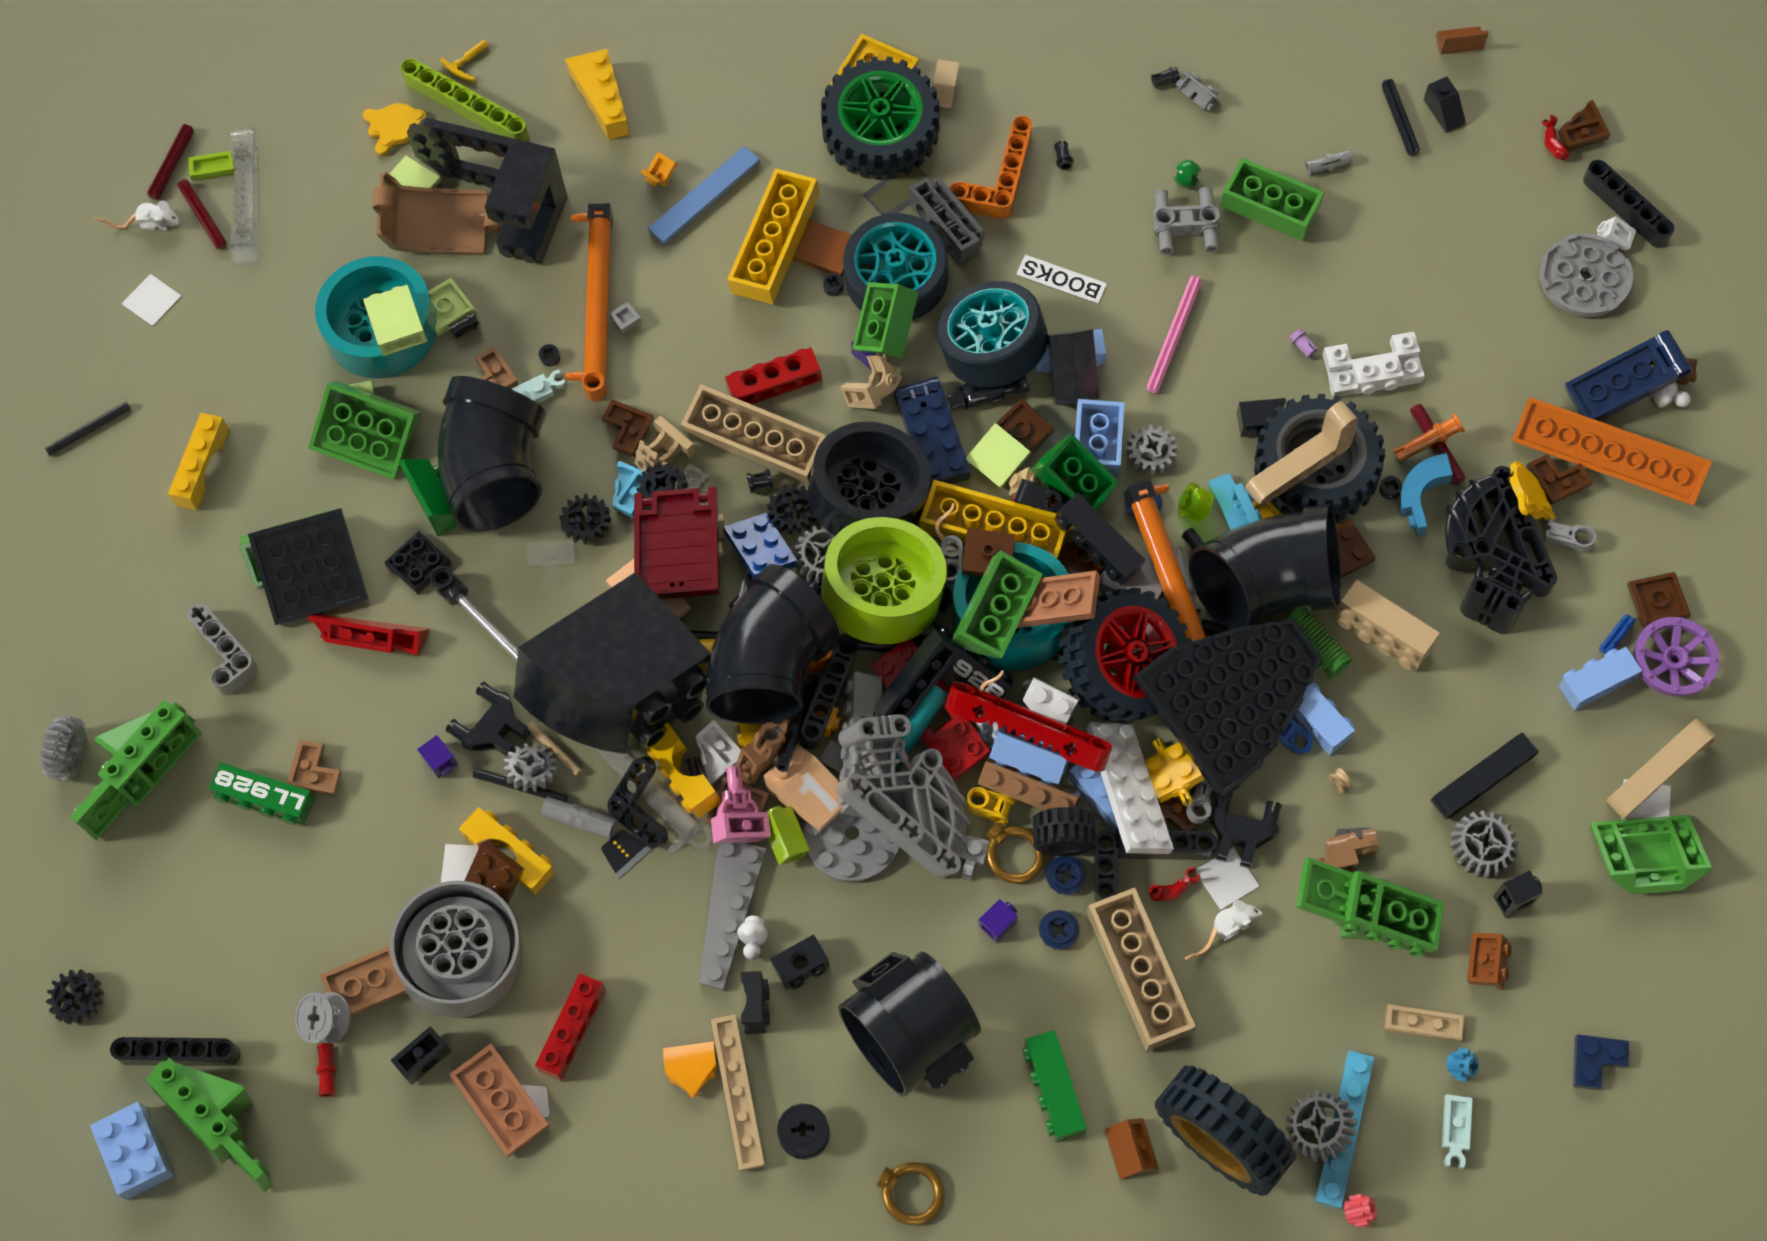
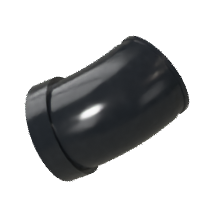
M452 377L443 399V404L446 408L438 439V468L442 490L449 510L458 527L470 532H486L499 529L525 516L540 499L542 488L532 467L531 445L532 440L538 438L547 413L542 406L532 399L505 386L475 377Z
M1331 505L1304 507L1303 512L1272 516L1241 525L1218 535L1204 543V545L1196 547L1190 554L1188 563L1189 574L1199 600L1208 613L1229 630L1255 624L1270 615L1304 606H1310L1311 610L1339 608L1341 592L1340 556L1335 517Z
M778 564L766 566L749 581L747 591L727 614L712 646L707 667L706 710L712 716L736 724L763 725L791 719L802 711L805 673L811 662L821 660L839 643L840 633L831 611L821 597L793 571Z

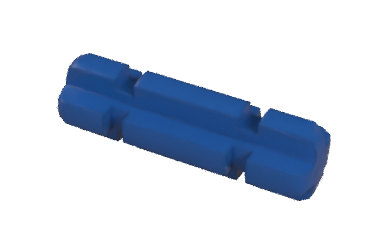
M1625 614L1601 644L1599 650L1606 654L1608 651L1616 648L1634 625L1635 619L1629 614Z

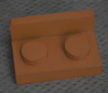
M1472 933L1467 977L1469 984L1496 986L1498 990H1504L1505 982L1509 980V969L1506 966L1507 958L1511 957L1512 948L1511 943L1503 934Z

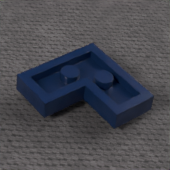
M1579 1034L1575 1036L1573 1087L1600 1090L1602 1088V1065L1618 1068H1627L1629 1066V1041Z

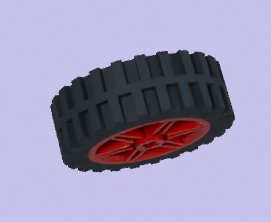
M1124 587L1097 596L1095 618L1077 620L1064 625L1062 632L1067 635L1066 638L1059 641V648L1064 649L1063 656L1059 657V664H1064L1066 670L1065 673H1062L1063 680H1069L1072 686L1068 689L1072 696L1077 694L1081 699L1078 704L1082 708L1091 707V714L1095 717L1105 715V721L1115 722L1119 720L1120 723H1128L1157 715L1158 712L1132 677L1169 649L1192 642V639L1186 638L1184 632L1188 629L1186 623L1180 624L1177 619L1180 615L1176 609L1169 610L1166 607L1169 602L1164 598L1154 599L1155 593L1152 591L1141 593V588L1133 587L1126 590ZM1105 643L1108 644V646L1106 647V650H1104V644H1105Z

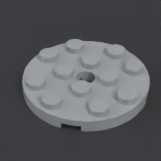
M1589 233L1572 234L1557 243H1553L1546 251L1539 269L1540 284L1547 298L1564 312L1580 317L1603 316L1616 310L1627 298L1633 283L1631 263L1619 251L1620 247L1606 238ZM1583 271L1588 272L1592 278L1584 280L1585 278L1580 273Z
M878 807L877 811L891 822L890 816ZM840 812L821 831L817 830L807 821L804 822L803 835L810 849L807 853L810 861L822 874L839 882L860 883L881 875L891 866L900 850L897 844L865 818L844 815ZM856 828L860 833L858 838L854 840L848 839L845 836L846 831Z

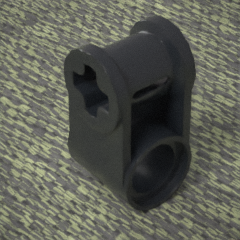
M1021 479L1014 502L1053 512L1061 507L1062 497L1054 490L1043 487L1038 483ZM1051 497V500L1054 501V504L1048 505V502L1045 501V498Z

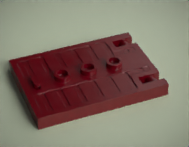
M716 486L708 487L707 493H700L699 488L652 492V497L644 498L643 493H634V573L636 572L660 599L720 594L718 490ZM708 502V505H701V503ZM645 507H652V510H645Z

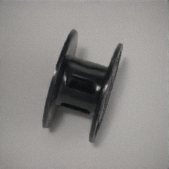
M800 1103L789 1107L783 1112L778 1121L777 1134L782 1148L788 1155L796 1159L807 1160L818 1156L824 1151L829 1142L830 1130L826 1116L819 1108L811 1104ZM803 1126H806L807 1130H814L807 1131L805 1137H801L800 1133H793L800 1132Z

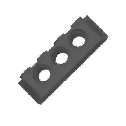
M926 177L910 186L908 203L921 219L937 230L943 238L948 252L958 264L962 265L977 256L979 247L983 245L984 229L940 177L936 178L934 186L930 179Z

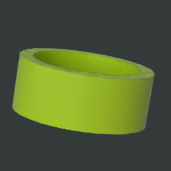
M888 517L863 519L842 529L831 541L825 557L821 598L831 611L838 627L854 638L875 644H895L908 641L923 633L933 623L938 614L947 575L946 561L936 541L916 525Z

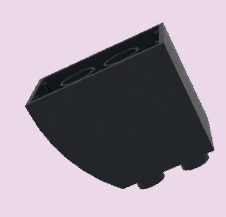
M635 572L518 647L514 698L544 725L562 736L583 745L626 754L639 744L644 749H648L664 737L667 731L664 725L667 722L670 724L678 718L682 723H687L695 718L703 709L704 702L701 698L703 690L706 688L707 667L711 653Z

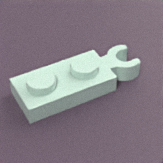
M555 370L547 379L544 374H541L512 388V390L527 396L536 403H540L554 396L553 389H564L567 384L565 379L559 382L556 381L562 375L560 370Z
M1447 1094L1444 1097L1441 1148L1449 1149V1153L1444 1158L1445 1167L1450 1166V1160L1453 1157L1458 1159L1459 1169L1464 1168L1466 1164L1462 1151L1468 1152L1470 1150L1473 1098Z

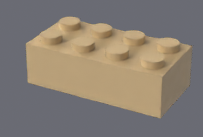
M1356 580L1342 599L1334 618L1340 627L1345 630H1351L1358 635L1360 640L1365 643H1371L1383 655L1393 657L1403 668L1413 670L1414 672L1418 670L1431 652L1440 634L1358 580Z

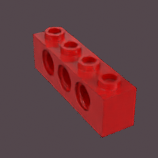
M810 347L799 349L787 356H778L772 361L763 364H755L743 371H734L730 375L725 376V380L731 397L753 405L822 381V375L813 349ZM792 368H798L796 371H791ZM772 375L777 376L776 378H768ZM749 383H756L755 385H752V386H748V385H747V384H749Z
M579 973L535 1064L540 1073L558 1081H563L606 991L602 982Z

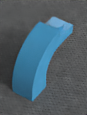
M1447 453L1423 460L1410 471L1404 481L1399 504L1401 517L1408 515L1409 527L1414 529L1416 536L1426 534L1427 529L1421 505L1422 495L1430 488L1451 483L1453 474Z

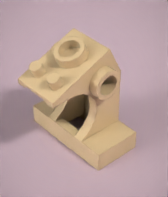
M885 355L866 356L872 369V374L869 376L867 384L845 383L840 387L848 407L876 409L882 405L880 400L895 391L902 376L896 371L897 368L892 363L886 361L888 358Z
M660 415L654 421L656 432L659 436L648 446L642 440L639 442L634 464L640 470L649 473V466L656 469L657 464L661 463L662 467H665L667 463H671L680 453L690 459L696 454L694 444ZM662 448L667 453L659 458L656 452Z

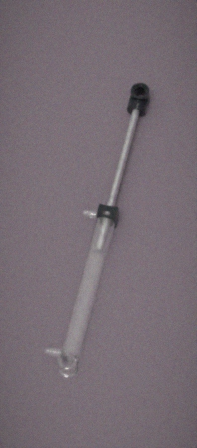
M438 566L433 569L430 574V581L436 593L452 606L459 603L517 661L518 649L466 597L468 588L453 574L452 570L447 566ZM442 579H448L446 583L439 584ZM593 748L622 778L631 763L637 759L630 751L626 754ZM641 764L643 766V769L639 774H636L637 776H639L643 772H646V770L644 769L645 766L643 764ZM653 776L641 797L680 835L667 848V852L673 855L686 843L690 845V848L696 854L703 855L710 852L714 846L710 828L702 824L692 813L689 814L681 802ZM629 780L628 784L636 791L635 783ZM700 835L707 837L703 843L694 842L696 837Z

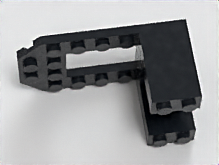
M427 117L422 119L418 125L416 123L411 124L407 130V135L416 158L447 178L455 177L463 179L468 183L475 182L492 188L484 207L488 219L496 223L504 222L496 241L499 253L507 258L515 257L523 259L528 263L536 262L542 264L568 198L555 148ZM456 146L469 147L478 152L494 153L496 156L504 157L500 169L463 161L459 158Z

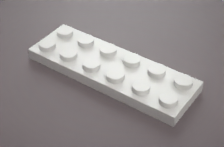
M1090 722L1086 727L1088 734L1103 739L1112 745V751L1106 768L1100 773L1126 853L1170 854L1174 848L1133 725Z

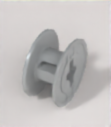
M319 992L308 993L302 997L295 1012L297 1032L308 1043H319L321 1041L326 1043L337 1042L343 1038L350 1023V1009L347 1001L342 995L335 992L325 994Z

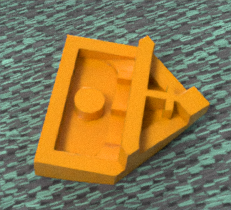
M714 1041L663 1048L665 1074L669 1077L670 1083L672 1085L676 1084L688 1092V1095L693 1099L700 1094L699 1090L708 1080H713L716 1077L714 1072L717 1068Z

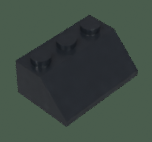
M1093 329L1047 334L1053 403L1055 405L1077 403L1078 399H1098L1099 388Z

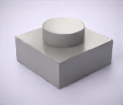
M629 302L609 313L610 318L622 333L642 322L641 317Z

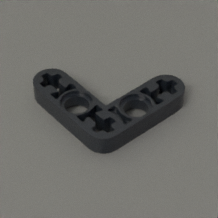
M643 756L631 763L609 798L607 808L614 818L646 846L655 849L667 842L668 833L657 820L636 803L656 772L655 761L649 756ZM644 763V769L646 770V772H643L639 776H637L636 774H639L643 769V766L641 764ZM629 780L633 781L636 785L635 793L628 790L627 783ZM618 801H621V802H622V803H621V808H622L621 810H619V808H618V807H619ZM635 814L640 816L642 820L641 827H637L633 822ZM654 832L657 833V835H656V838L658 839L657 841L654 840V837H655V835L653 834Z

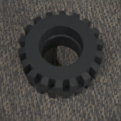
M1075 807L1050 808L1033 816L1034 849L1052 856L1079 855L1096 847L1095 815L1090 811Z

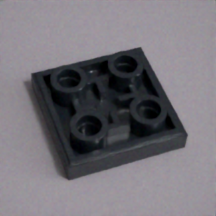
M420 531L415 533L384 562L417 595L431 583L430 574L433 569L438 566L448 567L452 564L451 560Z

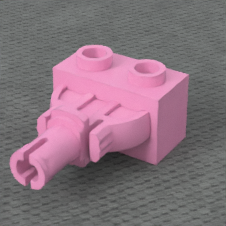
M741 766L726 767L728 790L721 793L722 802L718 807L717 816L711 819L713 843L759 842L771 837L768 812H759L756 803L751 799V791L743 787Z

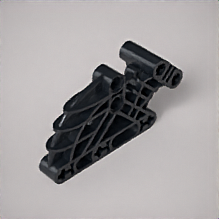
M1506 466L1496 467L1491 475H1487L1477 481L1471 479L1466 489L1462 492L1456 491V500L1452 506H1446L1447 520L1445 527V541L1448 551L1446 565L1453 571L1476 568L1474 580L1471 582L1460 604L1461 613L1475 622L1480 613L1485 614L1480 623L1481 625L1484 624L1488 616L1492 619L1487 628L1500 634H1506L1512 629L1524 604L1532 598L1533 594L1538 597H1546L1557 582V574L1532 515L1524 516L1519 510L1517 496L1510 484V477L1513 475L1511 474V469ZM1490 499L1493 500L1496 507L1493 515L1487 504V501ZM1475 510H1477L1484 527L1482 535L1473 516ZM1504 528L1514 552L1496 544ZM1524 541L1530 544L1537 562L1531 559ZM1482 566L1489 569L1487 575L1483 576ZM1522 587H1525V588H1527V589L1530 590L1529 592L1526 591V592L1521 596V592H1520V591H1521Z

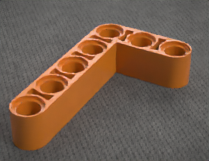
M1018 116L1012 122L995 188L966 182H955L950 186L949 189L955 196H962L957 198L969 213L998 219H1006L1011 216L1031 142L1032 121L1029 117Z

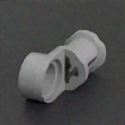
M1206 779L1195 785L1194 793L1191 796L1193 803L1191 805L1188 803L1189 806L1187 807V817L1195 824L1204 823L1211 814L1210 796L1213 788ZM1193 807L1204 809L1205 816H1197L1193 812Z

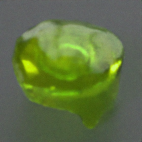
M1195 482L1189 483L1178 498V515L1193 522L1203 521L1212 508V493Z

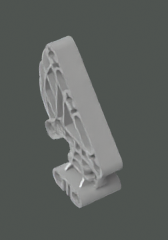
M900 714L888 715L887 717L881 716L879 718L878 716L866 717L843 729L839 734V743L843 748L849 750L852 755L850 764L852 771L850 776L840 780L837 784V793L840 798L935 877L944 878L957 873L961 868L960 856L963 846L967 847L968 845L965 833L966 827L970 826V821L964 812V808L968 804L966 799L959 793L951 775L942 765V756L936 749L925 750L917 754L909 764L907 760L909 758L904 750L905 742L900 738L910 732L911 724L906 716ZM925 758L929 761V766L926 764ZM860 759H862L864 764L860 766V769L866 770L868 776L856 774ZM900 761L903 762L906 770L895 773V765L899 764ZM913 777H915L917 785L913 782ZM903 793L906 812L885 794ZM869 799L890 816L891 822L870 805ZM932 804L939 809L940 815L933 810ZM937 831L941 834L940 840L938 839Z

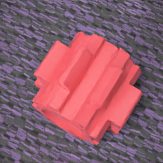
M1365 1194L1349 1196L1350 1200L1344 1202L1345 1216L1349 1224L1360 1228L1371 1226V1221L1377 1220L1378 1215L1373 1198Z

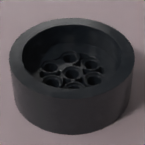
M869 421L844 425L828 434L816 450L808 484V501L811 511L821 526L833 536H836L842 529L854 522L874 517L895 518L917 525L922 515L931 483L930 464L920 445L898 428L884 423Z

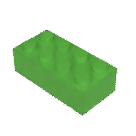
M1241 158L1223 191L1220 207L1303 241L1321 207L1324 192Z

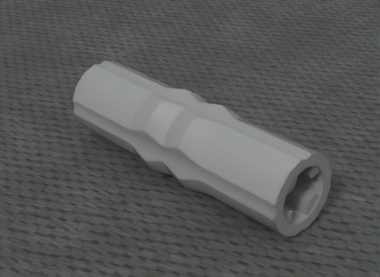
M549 796L545 799L542 806L541 815L543 817L608 839L613 837L617 827V819Z

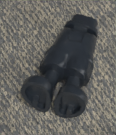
M1026 376L1009 384L996 387H978L965 383L960 386V389L957 387L955 392L947 394V398L953 411L959 408L966 410L973 407L978 408L987 403L993 404L1005 400V395L1027 394L1030 392V387Z

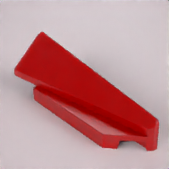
M324 614L308 616V620L314 622L322 633L320 635L326 643L388 653L395 652V649L413 655H419L429 633V628Z

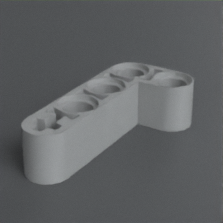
M203 603L191 605L187 611L188 619L225 661L212 672L211 681L221 694L231 695L256 675L258 671L257 665L250 654ZM203 616L207 621L203 623L199 617ZM219 630L217 635L211 636L214 631ZM234 646L230 652H225L228 647ZM248 662L245 668L239 669L243 663ZM229 678L225 684H220L223 679Z

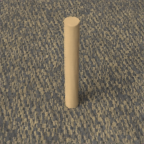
M534 721L527 725L528 730L550 752L552 751L553 755L575 776L581 774L583 769Z

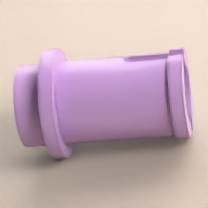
M1298 329L1290 336L1291 343L1296 344L1308 359L1318 351V348L1306 336L1307 332L1305 330Z

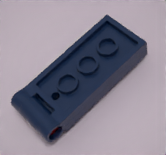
M1665 330L1566 382L1565 390L1579 414L1602 421L1677 382V379L1687 376L1693 369L1670 331Z
M934 377L897 387L893 392L906 433L920 445L930 464L931 483L929 490L933 480L954 484L970 479V469L939 378Z

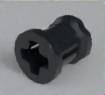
M769 468L760 473H746L751 494L755 490L767 487L770 489L774 488Z

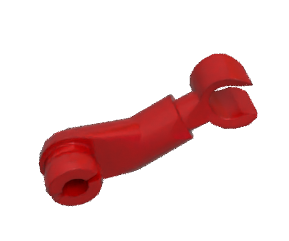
M1551 114L1550 120L1544 119L1542 121V125L1547 127L1544 145L1556 159L1565 161L1569 158L1570 151L1556 139L1555 125L1558 117Z
M1191 866L1187 869L1186 876L1183 879H1179L1173 885H1152L1149 888V896L1153 901L1175 900L1189 888L1188 885L1190 883H1198L1201 875L1198 874L1196 877L1190 878L1189 875L1196 871V867Z

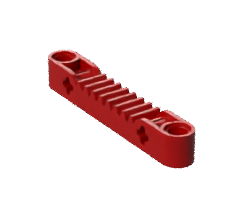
M962 682L952 683L945 705L948 711L975 723L981 724L989 720V725L992 726L994 722H998V729H1001L1004 725L1007 726V733L1015 729L1016 736L1019 737L1024 733L1026 741L1034 737V744L1036 745L1040 741H1043L1044 748L1051 744L1053 752L1059 749V753L1067 761L1096 772H1103L1112 751V745L1109 742Z

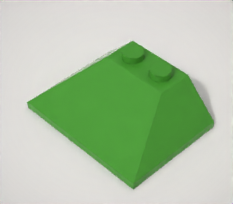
M1690 815L1590 822V828L1610 879L1631 894L1683 891L1712 870Z

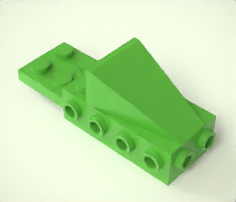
M164 699L154 711L97 736L94 741L112 758L102 766L97 774L103 781L94 787L91 794L82 804L77 806L70 818L88 835L97 840L129 803L137 808L202 735V732L193 724L195 720L178 703L174 702L172 705ZM153 768L152 771L147 774V771Z
M1310 857L1304 859L1296 908L1335 921L1334 925L1342 927L1340 937L1344 939L1382 941L1387 943L1389 948L1405 949L1409 951L1410 955L1416 957H1423L1424 954L1438 951L1445 902L1434 899L1429 895L1417 893L1410 888L1392 884L1388 880L1370 876L1366 872L1354 871L1351 873Z
M171 1058L158 1063L152 1070L153 1073L145 1079L154 1093L221 1164L231 1157L265 1193L272 1186L268 1179L271 1174L266 1170L265 1165L257 1157L254 1158L249 1152L250 1150L245 1145L246 1141L242 1136L245 1131L236 1120L253 1104L245 1088L237 1083L173 1062Z

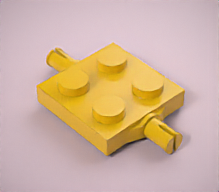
M1157 738L1160 746L1156 740L1153 741V745L1158 753L1144 760L1155 794L1160 803L1172 797L1180 796L1183 805L1189 806L1188 802L1191 805L1193 799L1188 791L1205 779L1179 742L1166 748L1163 740Z

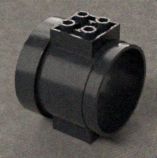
M923 951L916 954L912 960L909 956L891 952L852 981L858 991L838 1006L840 1017L860 1052L882 1080L902 1097L907 1096L921 1084L933 1090L935 1088H942L949 1082L948 1079L952 1075L965 1071L969 1067L968 1063L974 1060L965 1044L972 1037H976L981 1033L979 1020L971 1004L953 978L932 956Z

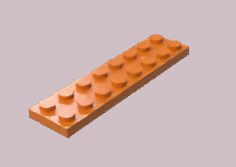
M1530 396L1512 438L1513 442L1575 464L1581 463L1586 468L1693 506L1712 464V460Z

